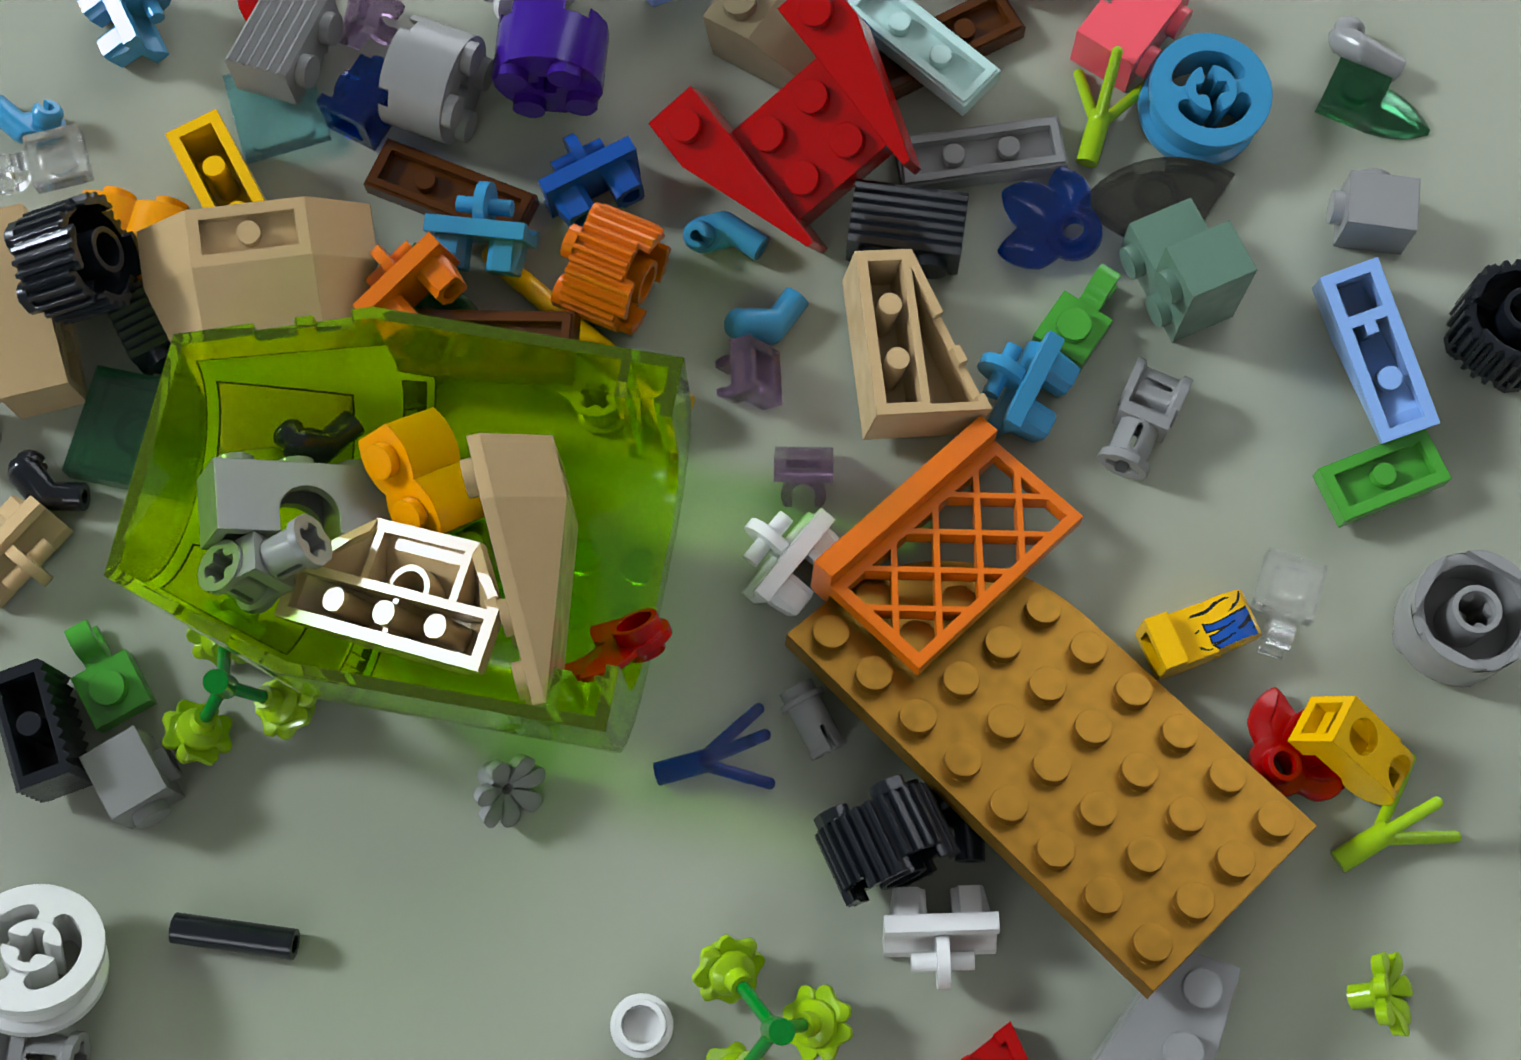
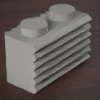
M259 0L225 59L237 89L295 105L300 104L301 96L305 95L306 88H313L318 81L321 69L320 62H323L324 54L328 53V46L337 45L341 38L343 18L339 14L335 0Z

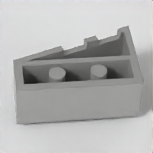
M1194 952L1148 999L1137 991L1120 1015V1019L1089 1060H1216L1241 968Z

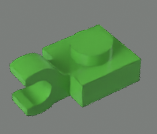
M1102 263L1079 299L1064 290L1034 333L1032 341L1041 342L1047 332L1050 330L1065 339L1060 352L1082 370L1111 328L1113 319L1104 315L1101 311L1118 287L1116 284L1121 278V274Z
M85 619L64 631L70 646L86 668V670L70 679L96 730L105 733L157 704L132 653L123 649L112 655L98 626L91 627L88 620Z

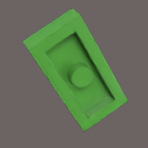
M1426 429L1379 444L1318 468L1312 476L1338 528L1443 487L1452 479Z

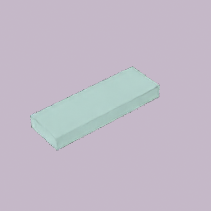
M848 0L857 13L869 24L877 48L961 116H964L999 81L1001 70L913 0Z

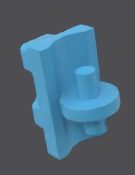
M77 0L83 14L92 23L103 28L113 21L114 27L96 41L102 55L108 61L123 68L142 55L157 64L170 55L155 24L161 23L165 19L163 11L170 5L171 0Z
M479 181L473 196H457L455 202L456 211L472 213V218L425 213L423 231L430 232L461 262L456 267L458 271H469L473 243L489 245L486 262L487 272L511 277H521L527 248L538 249L540 232L529 230L526 223L496 220V216L513 217L515 203L514 200L498 199V192L494 182Z
M1051 330L1047 332L1041 342H1027L1023 350L1019 345L1007 342L1002 354L986 352L981 356L977 368L988 379L982 393H985L986 397L992 400L998 399L987 420L998 430L996 438L1011 432L1018 437L1035 443L1048 436L1056 420V413L1035 399L1041 387L1057 398L1067 394L1081 370L1079 366L1060 352L1065 339Z

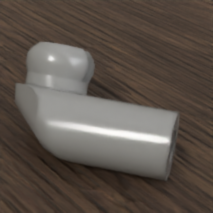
M1345 16L1338 19L1334 29L1329 32L1328 43L1332 52L1368 70L1388 83L1394 82L1402 73L1406 65V59L1365 35V26L1358 18Z

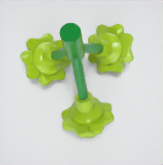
M229 601L220 602L216 610L212 607L204 606L198 611L199 618L254 646L262 639L261 631L253 627L256 623L255 614L239 610ZM191 628L187 629L186 638L189 642L194 643L192 649L194 658L210 660L217 669L209 670L203 677L204 689L211 693L206 703L199 704L189 700H181L177 704L176 711L170 710L163 715L162 722L166 732L162 739V746L168 750H174L176 752V759L180 763L187 764L198 761L211 766L218 761L219 754L223 755L231 751L233 744L229 731L233 724L232 719L226 715H218L219 706L223 699L238 696L254 701L256 706L255 713L262 719L263 732L266 736L275 737L278 735V737L287 741L292 738L297 729L307 726L311 722L316 709L317 697L308 698L277 679L265 682L259 688L238 683V680L230 675L232 659L239 664L247 662Z
M724 934L718 941L701 950L700 965L692 975L694 984L697 987H701V997L704 1001L710 1002L720 999L728 1004H734L738 999H743L760 1020L762 1035L751 1050H747L741 1042L735 1041L727 1048L710 1049L706 1055V1060H764L763 1056L773 1044L784 1046L789 1043L796 1046L804 1060H815L818 1056L822 1060H834L840 1046L852 1039L853 1029L846 1023L852 1015V1008L849 1004L839 1000L833 987L828 984L820 985L817 990L810 985L801 986L796 999L784 1006L782 1010L783 1017L775 1016L770 1012L754 991L757 987V975L765 965L766 960L761 953L756 952L758 948L757 942L753 938L749 937L738 940L729 934Z

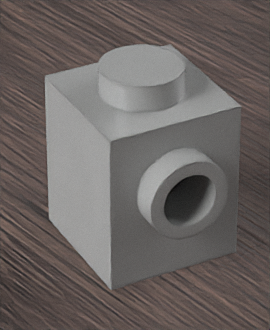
M1377 168L1361 171L1351 170L1340 191L1333 190L1328 201L1326 222L1327 224L1334 225L1333 246L1401 255L1418 231L1421 179L1390 175L1389 172Z
M134 725L79 757L110 819L128 828L133 829L137 827L138 829H144L159 823L172 812L171 805L185 798L177 782V779L183 776V771L174 754L163 746L159 747L152 735Z

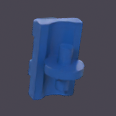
M571 133L563 137V143L568 154L550 162L554 172L538 180L545 198L544 204L552 219L560 216L568 227L572 224L583 227L587 215L594 204L591 199L607 191L610 192L619 208H626L645 197L637 151L629 136L606 147L600 138L582 146L576 135Z

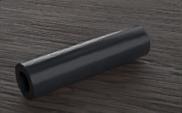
M176 912L169 927V942L172 944L294 960L299 948L300 931L295 928Z

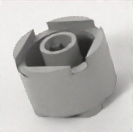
M413 15L409 18L414 24L413 28L408 30L400 27L386 53L378 88L388 91V107L378 104L379 116L386 124L450 145L457 140L468 143L477 126L478 114L474 110L477 106L481 90L487 91L493 82L491 76L494 59L486 57V46L482 37L418 15Z
M1468 550L1466 553L1447 555L1436 560L1404 589L1397 601L1393 617L1394 630L1392 633V640L1396 650L1403 654L1407 661L1420 673L1443 684L1470 687L1495 675L1521 657V570L1506 558L1484 550ZM1461 612L1467 616L1465 621L1462 619L1463 614Z

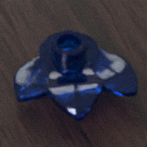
M1060 166L1052 174L1048 186L1038 182L1022 181L1014 183L1002 191L1001 196L1005 212L1012 224L1017 227L997 250L998 255L1006 262L1025 269L1039 270L1050 265L1058 258L1066 261L1084 260L1094 254L1099 248L1103 238L1102 224L1098 215L1090 209L1091 189L1083 176L1077 172ZM1079 224L1084 227V231L1079 237L1070 239L1063 235L1067 226Z

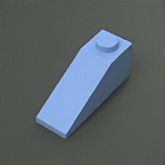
M1375 257L1320 277L1312 287L1313 294L1331 342L1380 444L1440 424L1379 258Z

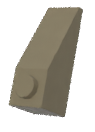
M714 0L702 16L713 55L780 89L816 59L815 55L778 11L777 8L784 3L783 0Z

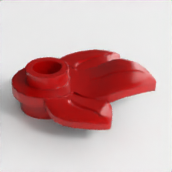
M645 608L634 611L622 618L591 626L590 636L595 648L585 656L565 664L563 678L572 682H594L611 676L631 662L643 663L654 659L665 650V643L672 635V628L668 620L660 618L655 609Z
M1273 687L1265 691L1256 700L1249 712L1247 726L1254 746L1250 749L1246 762L1286 798L1294 794L1303 796L1313 802H1323L1334 798L1345 788L1342 779L1316 755H1302L1288 742L1304 709L1296 713L1283 693L1278 688ZM1274 759L1281 765L1284 775L1276 769Z

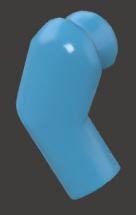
M0 95V129L17 143L24 144L53 140L62 133L66 126L63 118L64 111L55 101L44 100L43 106L37 102L33 105L31 112L23 113L5 96Z
M720 211L697 217L689 222L683 231V240L686 246L695 252L709 253L734 247L755 261L762 256L770 241L769 236L728 211Z
M787 287L770 309L736 308L731 310L725 317L724 330L730 338H733L742 345H775L792 328L807 308L808 301L798 291Z

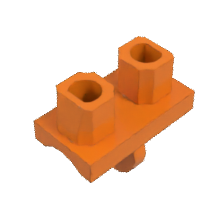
M430 232L414 246L406 240L391 255L382 246L377 244L369 253L380 265L365 279L370 288L352 305L365 319L385 334L390 332L406 344L410 343L425 329L427 321L414 307L429 292L441 304L446 305L456 300L467 289L464 279L456 268L461 262Z

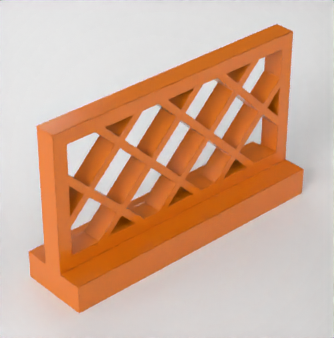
M981 415L819 556L813 565L810 588L825 602L833 598L917 676L1081 524L1083 515L995 441L998 430ZM994 464L1012 480V493L980 492L979 476ZM969 485L971 486V492H962ZM945 506H971L973 530L939 529V512ZM981 506L1013 507L1015 530H982ZM1023 507L1045 508L1060 522L1051 531H1024ZM930 521L931 529L922 528L926 523ZM905 542L931 543L932 567L898 566L897 549ZM940 543L973 544L974 568L941 567ZM983 544L1016 545V563L1011 568H984ZM1025 545H1034V546L1026 553V551H1025ZM889 557V566H879ZM864 579L890 580V605L865 604L851 590ZM898 580L932 581L933 606L899 605ZM941 581L975 582L976 600L968 607L942 606ZM984 582H994V583L985 591V583H984ZM882 618L891 619V626H889ZM899 619L934 620L935 638L918 652L900 636ZM943 620H953L943 629Z

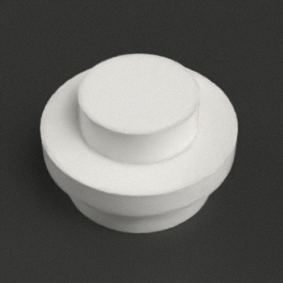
M637 993L623 999L614 1009L610 1021V1032L614 1043L623 1053L634 1058H649L659 1054L670 1042L674 1029L673 1016L668 1006L658 997L647 993Z

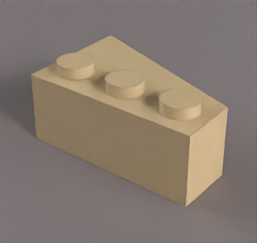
M22 203L0 208V403L3 402L18 417L24 419L88 403L76 323H56L53 317L47 319L44 312L35 315L29 314L18 301L16 289L21 280L15 277L18 271L11 263L15 260V257L6 246L4 231L9 223L17 221V219L23 217L24 213L29 212Z
M912 249L854 251L843 277L842 285L863 440L959 435L980 415L986 419L992 411V407L985 393H979L965 365L968 359L961 345L955 346L941 318L943 310Z

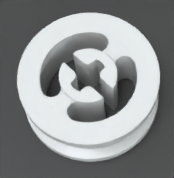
M31 884L0 893V951L6 972V977L0 980V1033L15 1037H38L58 1032L73 1025L95 1006L104 992L109 977V954L100 915L83 896L61 886ZM70 940L79 946L81 952L75 965L67 973L62 943ZM58 974H62L65 976L59 980Z

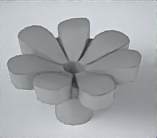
M517 754L508 764L495 759L481 766L477 777L482 785L475 790L474 799L481 806L479 817L486 827L493 828L499 821L506 828L512 827L520 819V807L529 812H535L541 806L543 797L534 791L532 787L540 785L545 780L546 773L542 767L535 764L533 758L525 754Z

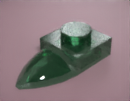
M1343 57L1340 58L1315 110V113L1380 138L1414 139L1427 136L1430 132V128L1417 109L1403 96L1389 88L1393 78Z

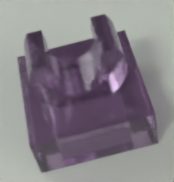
M348 0L343 22V32L339 43L361 50L368 39L372 37L380 44L390 45L399 29L388 26L383 21L382 16L398 20L405 10V5L399 0Z
M749 334L729 340L730 355H724L715 361V368L726 374H731V384L727 387L716 389L717 396L731 403L746 401L762 410L782 405L780 351Z
M775 446L774 482H783L781 500L785 507H792V491L800 484H806L813 488L815 492V507H822L826 500L825 483H833V447Z

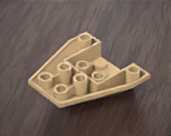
M300 196L181 211L136 232L143 289L204 412L203 383L199 365L194 354L364 338L367 319L352 304L370 288L365 279L378 267V262L369 253L376 246L371 205L368 203ZM218 379L221 402L220 444L225 453L278 447L274 443L273 435L277 427L287 419L299 420L304 428L311 427L322 430L343 411L349 412L351 393Z
M498 433L469 435L466 437L471 457L460 460V466L468 497L471 499L480 496L505 598L497 600L500 619L506 638L511 637L513 647L518 648L521 658L520 661L511 663L517 693L520 701L525 700L528 710L535 708L546 723L557 721L560 717L579 527L565 467L552 435Z

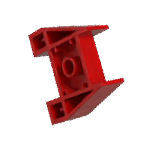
M786 0L777 8L778 11L815 55L816 59L736 129L732 128L710 98L692 86H689L648 124L683 168L806 247L822 254L828 247L810 224L855 187L856 179H864L892 154L914 175L921 170L871 29L848 0Z

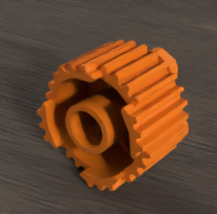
M595 202L587 215L583 227L572 224L563 239L560 254L562 257L567 258L569 262L564 270L566 273H563L558 278L551 294L552 305L563 309V311H575L582 319L618 333L621 331L633 335V332H636L638 326L643 323L647 313L646 310L639 308L638 305L645 301L654 281L660 283L666 272L665 268L669 262L668 255L671 252V248L660 243L665 237V229L656 223L611 205Z

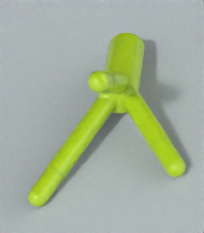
M1115 46L1112 49L1097 106L1084 71L1078 68L1073 73L1088 118L1076 162L1084 167L1095 168L1098 166L1109 124L1138 101L1140 90L1145 82L1144 80L1108 110L1123 54V49L1120 46Z
M1412 753L1414 763L1406 775L1395 801L1391 805L1381 806L1377 818L1371 827L1330 852L1334 861L1344 873L1355 868L1387 846L1458 843L1461 841L1462 835L1457 830L1402 832L1443 806V800L1438 796L1427 800L1390 822L1417 760L1414 753Z

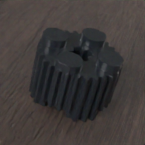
M85 192L24 213L22 218L8 224L4 231V241L10 253L15 257V260L11 262L12 266L17 268L18 271L15 277L21 280L17 285L16 294L19 303L29 314L35 315L44 312L47 319L53 317L56 323L73 324L130 306V300L133 298L131 293L136 292L133 283L138 282L136 276L142 274L138 241L133 231L127 233L126 230H122L121 221L114 219V212L109 210L113 206L107 201L106 195H98L97 192Z
M1517 259L1512 265L1508 260L1503 261L1500 266L1496 263L1492 266L1487 265L1476 276L1450 311L1451 317L1446 324L1450 329L1443 338L1446 353L1454 358V360H1462L1463 364L1460 367L1462 370L1470 369L1471 378L1482 377L1481 383L1484 385L1491 381L1494 388L1503 393L1519 392L1521 390V259Z
M902 774L884 779L870 787L868 793L872 800H867L863 804L853 807L852 810H850L847 803L839 804L823 811L813 819L818 829L815 839L847 907H856L868 902L869 898L866 891L875 886H879L883 891L896 887H908L915 882H919L937 870L933 861L934 858L939 856V858L949 857L951 859L961 853L927 782L922 783L918 779L905 782Z

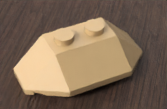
M377 518L330 541L332 559L318 569L306 568L294 574L295 589L280 596L274 616L369 649L463 675H484L502 624L497 600L501 599L486 545L477 541L382 518Z

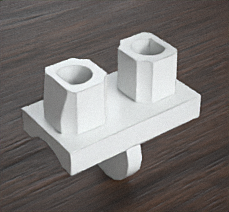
M820 508L815 514L806 512L784 539L782 535L793 523V520L784 512L779 511L768 525L757 518H751L744 527V530L754 543L745 552L743 558L752 566L757 567L768 553L771 556L741 593L753 604L767 602L771 607L789 617L798 615L812 598L814 591L796 577L793 572L803 559H806L813 566L814 561L839 540V537L829 528L835 519L823 508Z
M958 885L955 888H951L949 895L950 913L927 914L925 889L919 887H896L892 889L889 915H884L883 921L884 958L910 957L911 972H935L937 990H951V971L975 970L974 955L996 954L997 934L1000 933L999 911H990L982 885Z

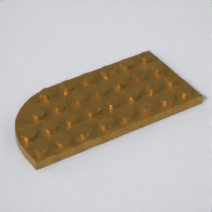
M941 560V567L974 568V563ZM932 561L908 563L900 566L932 567ZM984 565V568H997L993 566ZM1023 577L918 676L833 598H830L786 635L785 646L924 782H927L930 788L1146 999L1195 952L1317 826L1083 613L1050 589L1026 577ZM864 579L851 590L865 604L890 605V580ZM898 580L899 605L933 606L932 581ZM941 581L942 606L968 607L976 600L975 582ZM984 582V583H985V591H986L994 582ZM882 618L889 626H891V619ZM899 619L900 636L918 652L935 638L934 620ZM943 620V629L953 620Z

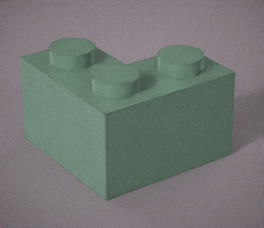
M1192 198L1129 223L1119 251L1120 260L1126 274L1132 280L1138 279L1146 294L1145 304L1152 322L1158 328L1164 327L1172 343L1233 317L1258 270L1231 221L1228 220L1208 229Z

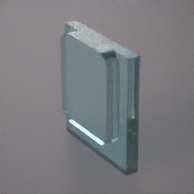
M231 74L222 76L243 156L247 164L332 140L317 85L311 89L306 88L305 95L301 96L300 104L295 105L237 89Z

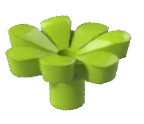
M1385 951L1372 955L1370 963L1373 977L1370 982L1349 984L1347 986L1349 1006L1352 1010L1375 1008V1016L1379 1025L1389 1026L1394 1036L1408 1037L1410 1034L1408 1025L1411 1024V1011L1403 997H1411L1413 995V988L1408 977L1405 974L1400 975L1403 970L1402 956L1399 952L1387 954Z

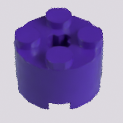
M515 0L512 4V11L507 15H500L491 77L495 88L504 97L513 101L512 109L515 113L528 118H539L545 115V112H570L579 116H590L598 110L599 99L604 89L610 35L607 22L598 12L590 9L589 15L586 17L578 12L565 9L566 0Z

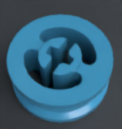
M1196 33L1184 36L1165 48L1143 83L1138 97L1140 125L1149 142L1161 154L1174 162L1196 168H1209L1225 164L1245 150L1267 119L1273 98L1271 80L1259 57L1238 40L1216 33ZM1191 74L1184 86H1178L1172 81L1179 76ZM1225 115H1231L1236 120L1235 124L1216 128Z

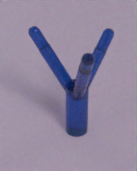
M754 704L704 749L654 762L653 769L658 785L662 786L705 773H711L746 784L773 789L775 787V780L771 777L718 762L771 738V732L768 729H761L734 740L764 712L763 704Z

